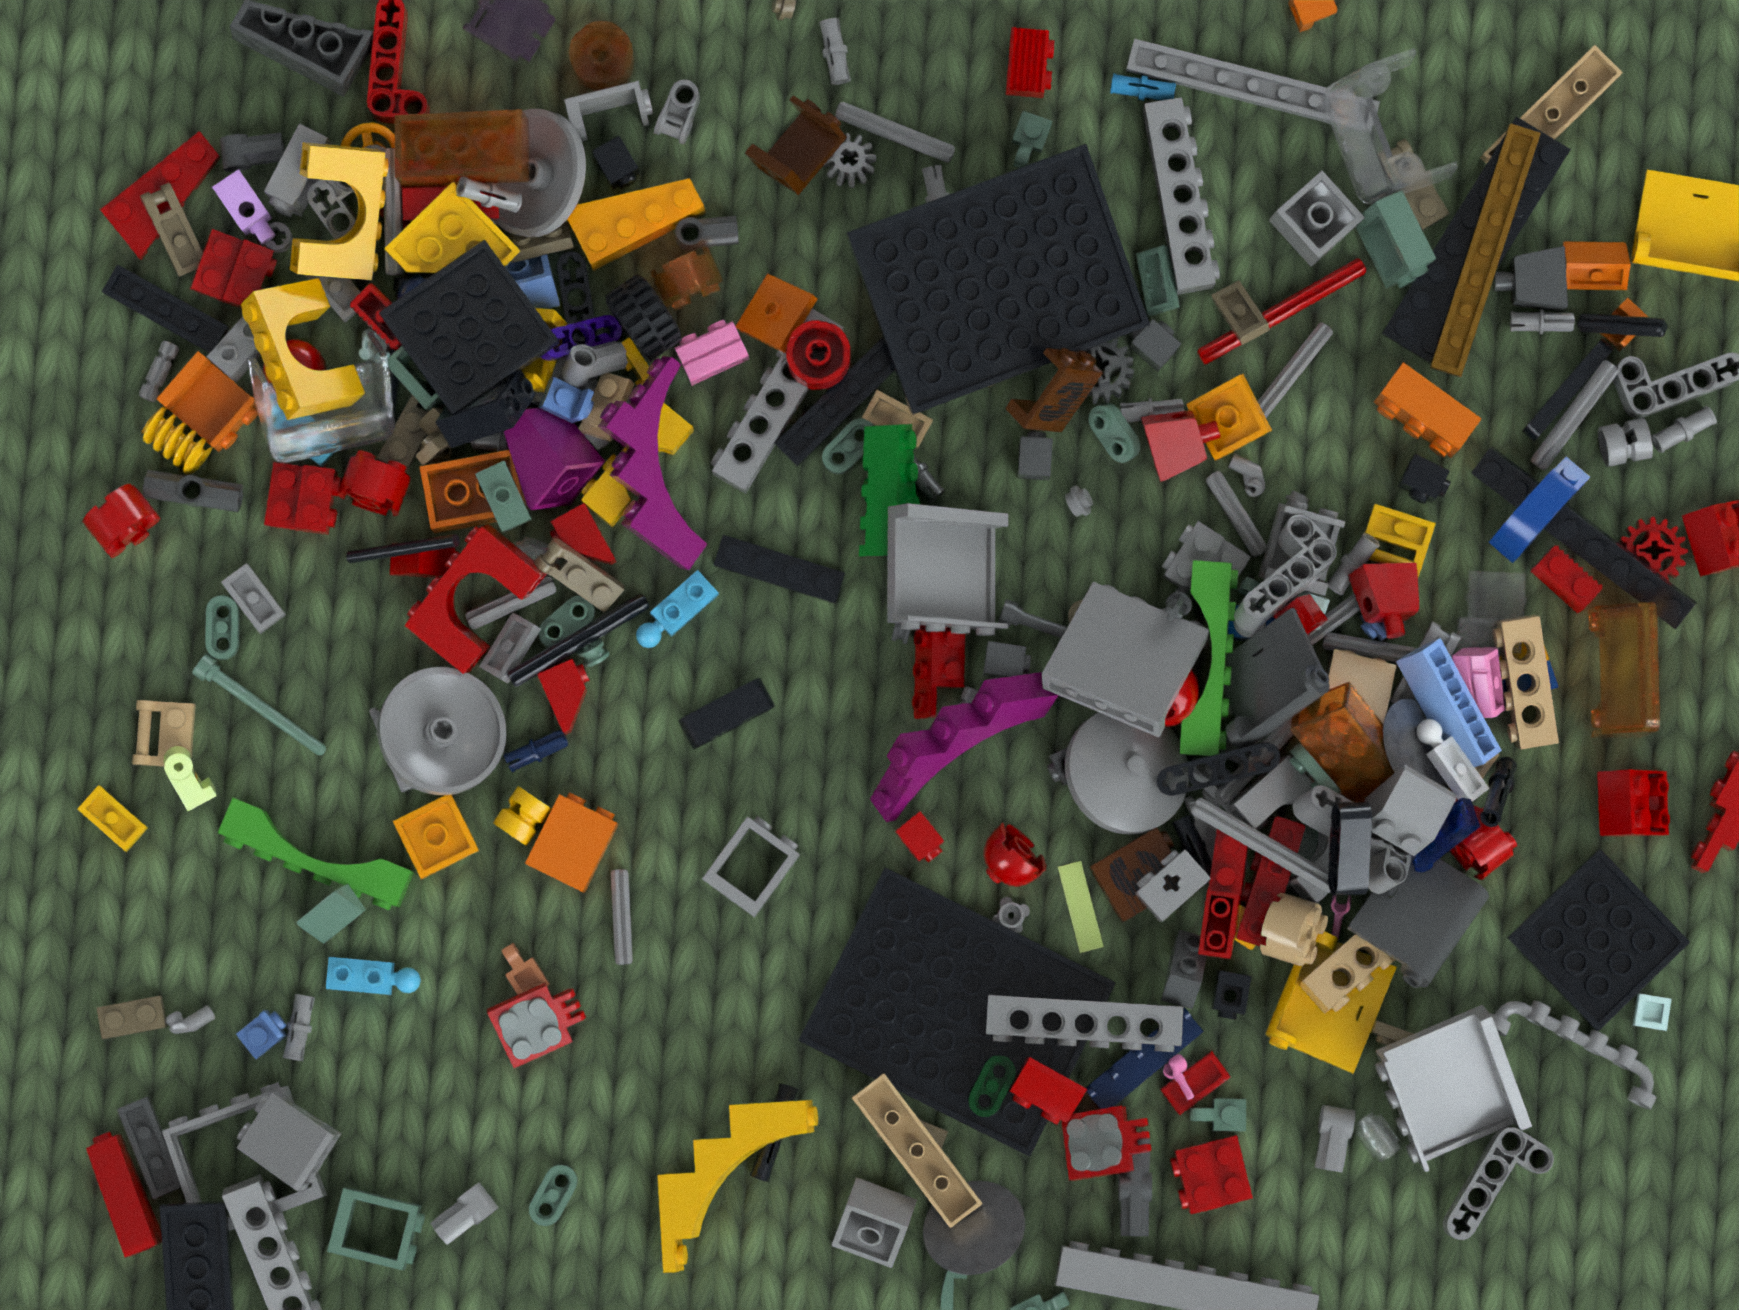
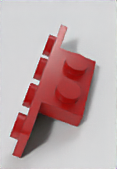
M920 625V629L914 633V644L916 647L913 676L915 678L912 707L915 719H929L936 717L937 687L964 688L965 634L951 633V628L945 627L944 632L926 631V626Z
M1277 816L1274 818L1268 837L1298 853L1306 827L1303 824ZM1255 851L1250 865V870L1255 872L1251 883L1245 882L1241 901L1245 902L1243 906L1245 910L1236 938L1260 947V944L1266 946L1267 937L1261 936L1267 911L1273 901L1279 902L1281 900L1277 895L1285 893L1291 871Z

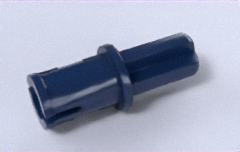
M557 730L535 741L530 739L529 744L505 753L504 758L506 763L519 758L508 766L513 773L535 761L543 762L542 758L566 748L568 740L562 730Z

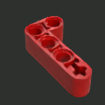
M379 0L375 14L367 106L372 116L379 122L421 125L426 122L430 115V107L424 95L417 91L401 89L408 22L406 7L402 0ZM392 7H396L398 11L393 14L392 23L394 27L390 26V19L386 13L390 12ZM387 37L397 39L394 48L388 50L381 47L382 41ZM391 68L394 70L391 79L383 81L378 78V74L382 69ZM388 99L391 101L388 110L384 112L375 110V105L379 100ZM417 101L422 104V110L419 113L412 115L406 112L407 106L410 103Z

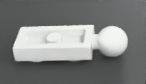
M1425 719L1419 723L1416 730L1418 739L1422 743L1433 747L1426 754L1452 792L1457 794V799L1463 807L1490 789L1452 736L1445 741L1441 738L1442 727L1436 720Z

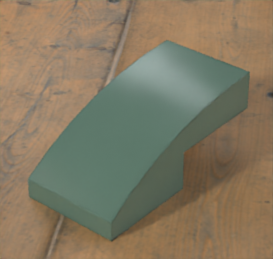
M946 1270L940 1296V1310H953L954 1278L967 1279V1275Z

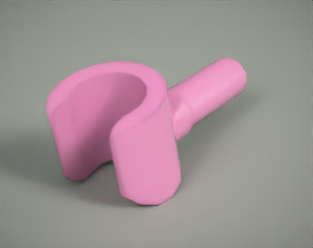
M1337 895L1332 897L1331 909L1334 912V922L1331 934L1338 939L1344 914H1347L1350 910L1351 895H1348L1346 904L1337 903Z
M1177 1054L1164 1065L1163 1073L1167 1078L1175 1079L1187 1100H1190L1194 1097V1094L1182 1074L1187 1069V1062L1182 1055Z

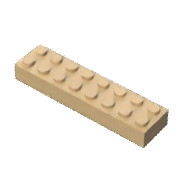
M1594 45L1520 119L1551 138L1557 139L1623 72ZM1505 133L1480 157L1486 164Z
M884 1073L852 1097L950 1228L983 1204Z

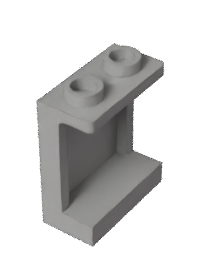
M1290 499L1288 505L1279 503L1258 577L1265 580L1291 559L1280 547L1278 536L1292 516L1302 514L1310 518L1334 545L1336 544L1340 527L1344 528L1345 521L1337 519L1338 512L1320 508L1319 514L1307 511L1308 504ZM1292 531L1294 535L1301 537L1297 532ZM1314 554L1317 559L1323 561L1319 555ZM1328 569L1304 591L1325 596L1328 583L1325 582ZM1292 572L1295 577L1302 579L1299 574Z

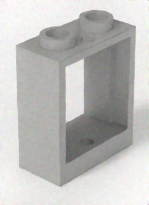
M300 123L264 190L270 199L269 203L274 206V210L291 218L292 214L302 217L309 204L307 199L308 190L315 182L320 180L306 178L299 174L302 143L332 145L328 137Z
M747 816L702 880L755 918L797 861L800 854L795 851L798 845L788 837L782 835L778 839L769 832L772 828L770 824L758 816L754 820ZM749 829L788 856L756 901H753L717 874Z

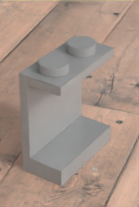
M639 81L564 99L569 121L577 130L581 141L588 140L582 118L583 115L636 102L638 103L643 126L649 125L647 115L653 114L648 90H641Z

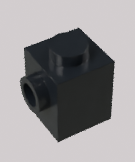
M1415 454L1411 458L1398 487L1410 492L1408 496L1419 503L1426 504L1427 501L1433 503L1437 496L1443 498L1447 492L1451 481L1446 478L1450 471Z

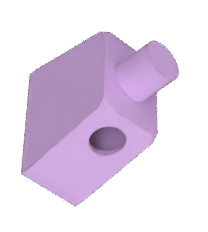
M239 169L212 187L245 235L252 233L259 245H264L276 236L267 223L272 217ZM253 208L254 214L251 217H245V211Z

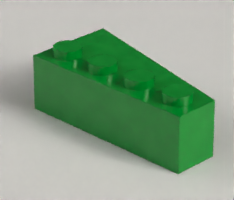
M912 424L864 426L863 469L868 471V478L864 480L862 485L861 497L867 503V511L865 516H860V530H866L865 545H859V556L888 555V506L907 503L920 505L915 490L918 468L916 463H914L913 450L916 447L917 440L916 434L912 430Z

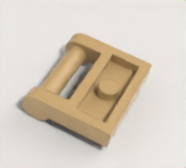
M137 700L136 710L139 711L136 755L134 754L132 757V764L164 767V755L168 749L174 746L186 748L192 757L196 705L192 703ZM152 712H161L158 756L149 755Z

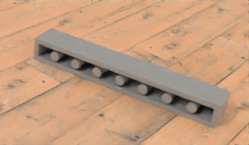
M1070 1241L1069 1247L1061 1246L1055 1278L1056 1286L1182 1310H1317L1319 1295L1312 1293V1287L1293 1283L1292 1289L1280 1287V1280L1261 1277V1282L1258 1283L1248 1281V1274L1229 1271V1276L1226 1277L1216 1275V1268L1197 1265L1196 1271L1184 1269L1185 1262L1165 1259V1265L1153 1263V1256L1134 1253L1133 1259L1120 1256L1121 1250L1102 1247L1100 1253L1088 1250L1089 1244Z

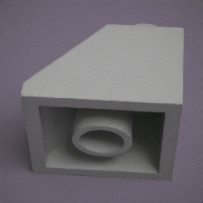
M1321 171L1283 204L1269 221L1312 267L1365 217L1330 178Z
M1404 765L1365 798V802L1370 804L1372 811V832L1415 856L1435 840L1457 799V794Z
M856 1177L831 1246L892 1268L908 1229L917 1199Z

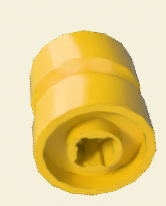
M517 786L508 799L509 808H502L493 824L527 846L537 832L535 825L543 824L552 808Z

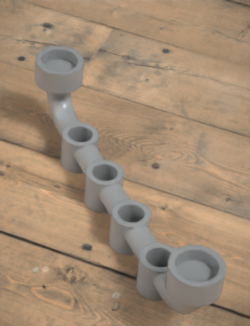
M1536 1000L1533 1001L1531 1006L1519 1001L1507 1002L1500 1006L1495 1014L1490 1013L1498 1034L1501 1036H1506L1511 1027V1023L1507 1021V1018L1512 1014H1519L1531 1023L1543 1026L1553 1031L1559 1037L1582 1046L1585 1050L1612 1061L1618 1067L1636 1073L1641 1080L1640 1088L1633 1086L1627 1099L1640 1107L1652 1109L1657 1098L1652 1094L1654 1085L1653 1075L1646 1065L1635 1059L1638 1054L1636 1050L1620 1044L1617 1050L1607 1045L1609 1037L1605 1034L1591 1030L1590 1034L1587 1035L1577 1030L1580 1025L1577 1020L1562 1015L1559 1021L1549 1015L1551 1010L1549 1006Z

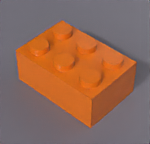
M1404 362L1373 402L1378 406L1377 411L1389 420L1396 418L1404 424L1403 430L1416 439L1421 436L1430 443L1428 447L1435 454L1443 458L1446 455L1452 458L1482 419Z
M510 450L419 466L430 528L434 534L497 522L475 474L502 461L506 462L527 508Z

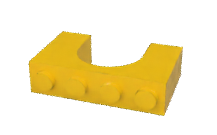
M302 143L299 174L306 178L347 183L357 197L358 215L353 227L340 238L328 241L293 238L289 270L301 275L372 280L373 272H376L378 268V254L375 253L376 241L380 240L382 225L378 221L379 210L383 209L385 204V191L382 190L383 177L387 176L389 167L388 159L385 158V152L370 148Z
M319 278L253 291L241 303L243 318L249 324L254 337L255 348L261 354L265 364L266 375L273 384L277 394L278 405L283 410L287 420L352 406L365 394L354 364L325 371L312 370L300 364L287 347L285 338L287 326L317 320L330 308Z

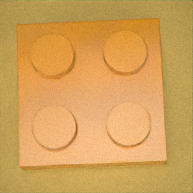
M1244 374L1236 376L1186 404L1188 410L1193 411L1197 425L1216 420L1221 438L1206 443L1215 461L1272 431Z
M444 795L393 821L421 879L480 851L453 795Z

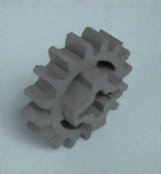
M1117 338L1112 340L1111 343L1105 342L1083 350L1097 360V364L1100 365V368L1104 370L1103 378L1101 376L1094 385L1096 387H1093L1088 394L1092 396L1093 404L1098 402L1099 397H1103L1106 403H1110V395L1112 394L1119 399L1122 395L1121 388L1129 389L1130 381L1127 378H1133L1134 370L1128 367L1133 365V357H1125L1128 352L1127 346L1120 349L1117 348ZM1121 372L1118 379L1110 385L1111 377Z

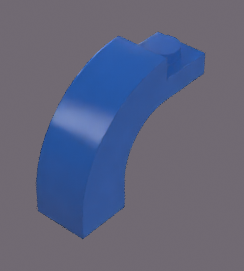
M1566 456L1527 496L1489 543L1510 562L1514 563L1555 515L1584 486L1590 476Z

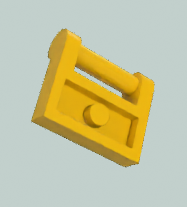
M1374 504L1365 533L1370 534L1377 540L1414 551L1415 555L1413 560L1376 549L1368 560L1381 564L1416 562L1419 577L1436 523Z

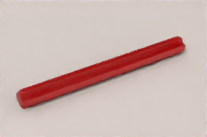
M1356 258L1262 312V315L1268 322L1269 328L1366 273V267L1359 258ZM1230 330L1199 348L1197 354L1205 365L1237 348L1241 343L1234 332Z

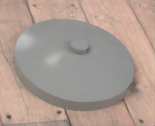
M527 109L518 112L501 125L487 148L483 161L481 182L485 184L493 182L499 188L518 192L522 195V204L518 212L513 213L499 208V219L494 221L502 229L514 235L540 237L553 232L568 219L580 199L585 181L586 158L581 138L569 120L558 113L544 109Z
M431 667L410 674L400 681L388 694L378 717L377 735L380 750L386 763L404 783L428 794L454 795L477 786L495 769L501 759L506 743V723L497 698L478 678L469 673L462 674L455 668Z
M1098 712L1078 727L1069 742L1065 757L1066 781L1075 803L1092 822L1111 832L1128 835L1140 834L1164 824L1180 808L1186 793L1174 796L1163 794L1157 786V777L1162 769L1187 762L1186 754H1180V740L1170 727H1165L1158 738ZM1188 767L1181 768L1184 775L1177 777L1173 776L1172 772H1167V778L1162 780L1163 785H1169L1171 790H1175L1178 782L1186 780V787H1188Z

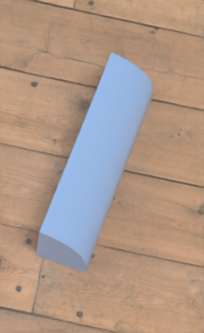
M1441 638L1415 649L1396 661L1426 718L1436 720L1441 725V738L1444 741L1451 736L1455 739L1474 767L1485 764L1502 751Z

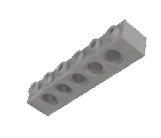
M1182 97L1145 103L1143 116L1177 295L1213 289L1216 284L1215 279H1220L1217 260H1211L1210 248H1214L1212 230H1206L1204 218L1209 216L1206 198L1200 199L1198 187L1203 186V179L1200 167L1195 168L1193 156L1197 155V145L1195 137H1189L1187 125L1192 124L1190 108L1183 105ZM1169 127L1174 128L1178 131L1179 138L1169 141L1163 136L1162 131ZM1178 158L1184 162L1185 169L1175 172L1169 168L1168 161ZM1178 189H1184L1189 192L1191 199L1188 202L1181 203L1174 198L1173 193ZM1183 220H1191L1196 226V231L1191 234L1181 231L1179 223ZM1196 251L1201 255L1202 261L1196 265L1189 264L1185 259V253Z
M814 309L810 311L804 321L805 323L812 320H820L832 323L844 332L843 326ZM815 349L811 359L824 360L825 351L819 352ZM779 350L776 356L780 359L774 369L769 366L760 380L763 387L757 396L752 394L746 402L743 410L747 413L742 422L735 421L727 435V438L731 440L725 450L719 448L710 463L714 466L712 470L714 476L744 494L749 490L775 447V442L781 437L809 388L801 385L795 379L789 380L783 376V370L788 365L786 352L783 353ZM772 392H779L785 399L782 405L772 407L766 402L767 396ZM756 419H763L768 424L767 430L762 434H755L750 430L751 423ZM746 446L752 451L751 457L747 461L741 462L734 458V451L738 447Z
M988 995L986 1034L992 1035V1041L1012 1042V1036L1025 1037V1043L1044 1044V1038H1056L1057 1045L1077 1046V1040H1090V1047L1109 1048V1042H1122V1049L1141 1050L1142 1044H1155L1154 1051L1174 1052V1046H1181L1183 1007ZM1017 1010L1026 1012L1029 1017L1027 1027L1021 1030L1013 1028L1010 1024V1016ZM1049 1012L1057 1013L1061 1018L1060 1028L1053 1032L1047 1031L1042 1024L1044 1015ZM1087 1014L1093 1019L1094 1026L1089 1033H1080L1075 1028V1020L1079 1015ZM1119 1016L1125 1020L1126 1029L1124 1033L1113 1035L1109 1032L1107 1023L1110 1018ZM1146 1018H1152L1158 1023V1032L1153 1037H1145L1140 1031V1024Z
M261 1174L224 1188L222 1198L268 1310H322L318 1300L312 1301L308 1290L312 1288L307 1272L305 1270L300 1272L296 1260L300 1259L299 1252L294 1241L288 1242L284 1232V1230L288 1229L283 1213L281 1211L276 1212L272 1201L276 1198L270 1182L264 1183ZM253 1207H259L265 1212L266 1216L260 1220H254L248 1215V1210ZM264 1237H272L278 1245L274 1249H265L261 1246L260 1240ZM276 1267H284L289 1271L290 1275L285 1279H278L273 1275L272 1270ZM295 1296L300 1299L302 1304L298 1308H289L284 1303V1300L287 1297Z

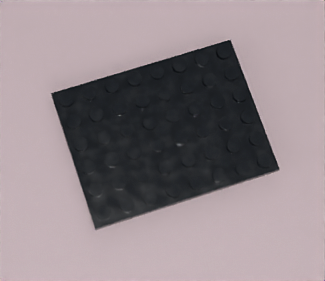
M1082 144L846 232L848 242L912 415L1052 363L1043 354L1046 348L1058 350L1065 348L1069 351L1079 352L1150 326L1087 144Z
M885 867L798 1041L874 1079H877L884 1073L898 1091L1030 1157L1048 1122L1047 1119L1040 1116L1043 1110L1033 1104L1027 1109L1014 1102L1012 1099L1015 1094L1008 1090L999 1110L994 1115L980 1117L973 1113L969 1107V1094L986 1061L997 1055L1005 1056L1013 1062L1016 1069L1015 1078L1027 1057H1031L1069 1078L1087 1040H1077V1046L1057 1045L1056 1038H1044V1044L1025 1043V1037L1012 1036V1042L992 1041V1035L986 1034L988 995L1107 1002L1116 982ZM1017 1010L1011 1014L1010 1024L1013 1028L1021 1030L1027 1027L1029 1017L1026 1012ZM1054 1012L1045 1014L1042 1019L1043 1027L1051 1032L1058 1030L1061 1026L1060 1016ZM1082 1014L1076 1018L1075 1028L1080 1033H1089L1093 1029L1094 1022L1089 1015ZM1001 1065L995 1066L993 1075L996 1078L1003 1077L1005 1075V1068ZM987 1094L981 1095L978 1099V1103L982 1107H987L991 1102Z

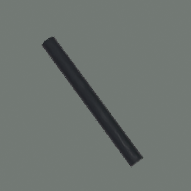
M457 534L351 550L347 552L346 558L349 563H357L458 547L460 539Z

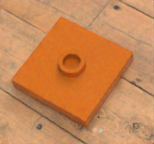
M767 273L735 327L740 332L785 353L792 332L804 323L818 299L813 294Z

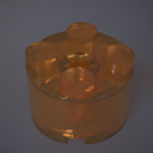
M594 21L585 25L571 40L569 47L570 62L575 76L582 85L591 90L599 91L627 83L634 69L635 57L632 43L620 27L608 21ZM601 52H606L607 57L604 61H598L597 57H600Z
M708 246L702 247L705 254L697 256L696 252L692 251L662 265L664 272L658 274L656 269L650 272L665 307L672 306L674 311L692 304L690 300L692 296L702 293L703 298L721 290L719 284L724 280Z

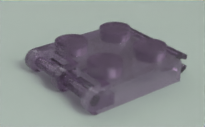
M480 0L477 4L480 7L470 23H465L463 30L516 62L520 57L530 62L541 44L533 35L536 33L545 38L556 20L554 16L548 13L550 10L549 6L540 0H495L493 4H490L491 0ZM486 10L487 13L485 17L481 21L478 28H475V25L477 24L478 20L482 16L483 12Z

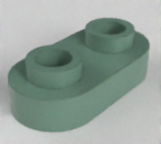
M1102 403L1090 411L1088 417L1089 425L1112 459L1125 463L1139 454V438L1114 404Z
M862 418L851 421L825 447L822 461L829 472L833 474L846 473L863 457L864 441H857L854 435L857 431H864V426H874L871 422ZM841 453L845 458L841 464L834 463L832 460L834 454Z
M225 595L212 598L206 606L205 645L208 653L219 660L232 658L239 649V606L232 598ZM222 607L229 609V614L225 618H220L218 615V611ZM221 639H227L229 642L228 647L225 650H220L218 642Z
M581 596L570 598L541 623L539 627L541 630L538 633L540 641L549 648L591 623L595 618L594 605ZM582 606L585 612L582 617H575L573 615L575 607ZM558 627L560 635L557 638L549 637L548 632L550 628Z
M1300 743L1289 751L1293 756L1289 762L1301 775L1307 772L1314 780L1310 784L1312 788L1323 785L1338 794L1342 792Z
M560 1164L550 1168L546 1173L529 1206L530 1217L536 1224L549 1226L556 1223L561 1217L578 1184V1177L573 1168ZM560 1174L565 1175L568 1179L567 1185L564 1187H560L556 1183V1177ZM543 1203L551 1205L552 1212L550 1215L546 1216L541 1213L540 1207Z

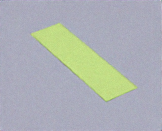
M1078 861L1059 866L1058 870L1080 953L1104 947L1082 862Z

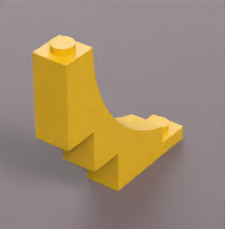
M812 1100L729 1105L731 1137L693 1140L695 1172L657 1175L663 1273H674L684 1270V1265L688 1261V1252L686 1245L682 1243V1239L699 1237L705 1214L714 1195L727 1176L742 1161L764 1146L782 1138L814 1132V1126L818 1125V1110L816 1106H813Z

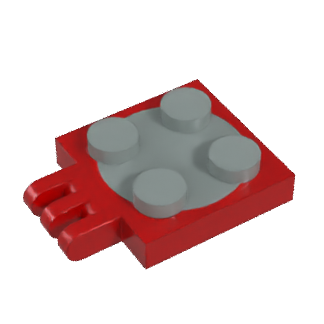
M545 982L487 1009V1014L513 1068L573 1042L567 1027L586 1018L584 1011H578L572 1015L570 1013L581 1007L578 999L565 1003V1001L576 995L573 988L552 996Z
M1121 1105L1074 1113L1067 1123L1061 1120L1068 1177L1071 1181L1134 1171L1132 1155L1152 1151L1151 1144L1138 1145L1139 1140L1150 1138L1149 1131L1137 1132L1136 1130L1138 1127L1148 1126V1119L1142 1118L1128 1121L1125 1106Z

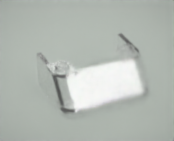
M1415 48L1361 67L1329 85L1323 96V104L1358 198L1367 204H1374L1376 201L1399 191H1403L1405 194L1451 178L1458 168L1455 161L1425 171L1421 159L1414 153L1404 152L1393 156L1371 98L1387 90L1391 81L1390 72L1411 65L1417 54Z
M373 332L367 333L370 361L354 365L365 394L352 406L291 420L286 419L283 410L279 407L273 384L268 383L255 358L249 359L255 406L268 449L276 461L288 463L377 443L388 439L393 434L395 421L387 354Z

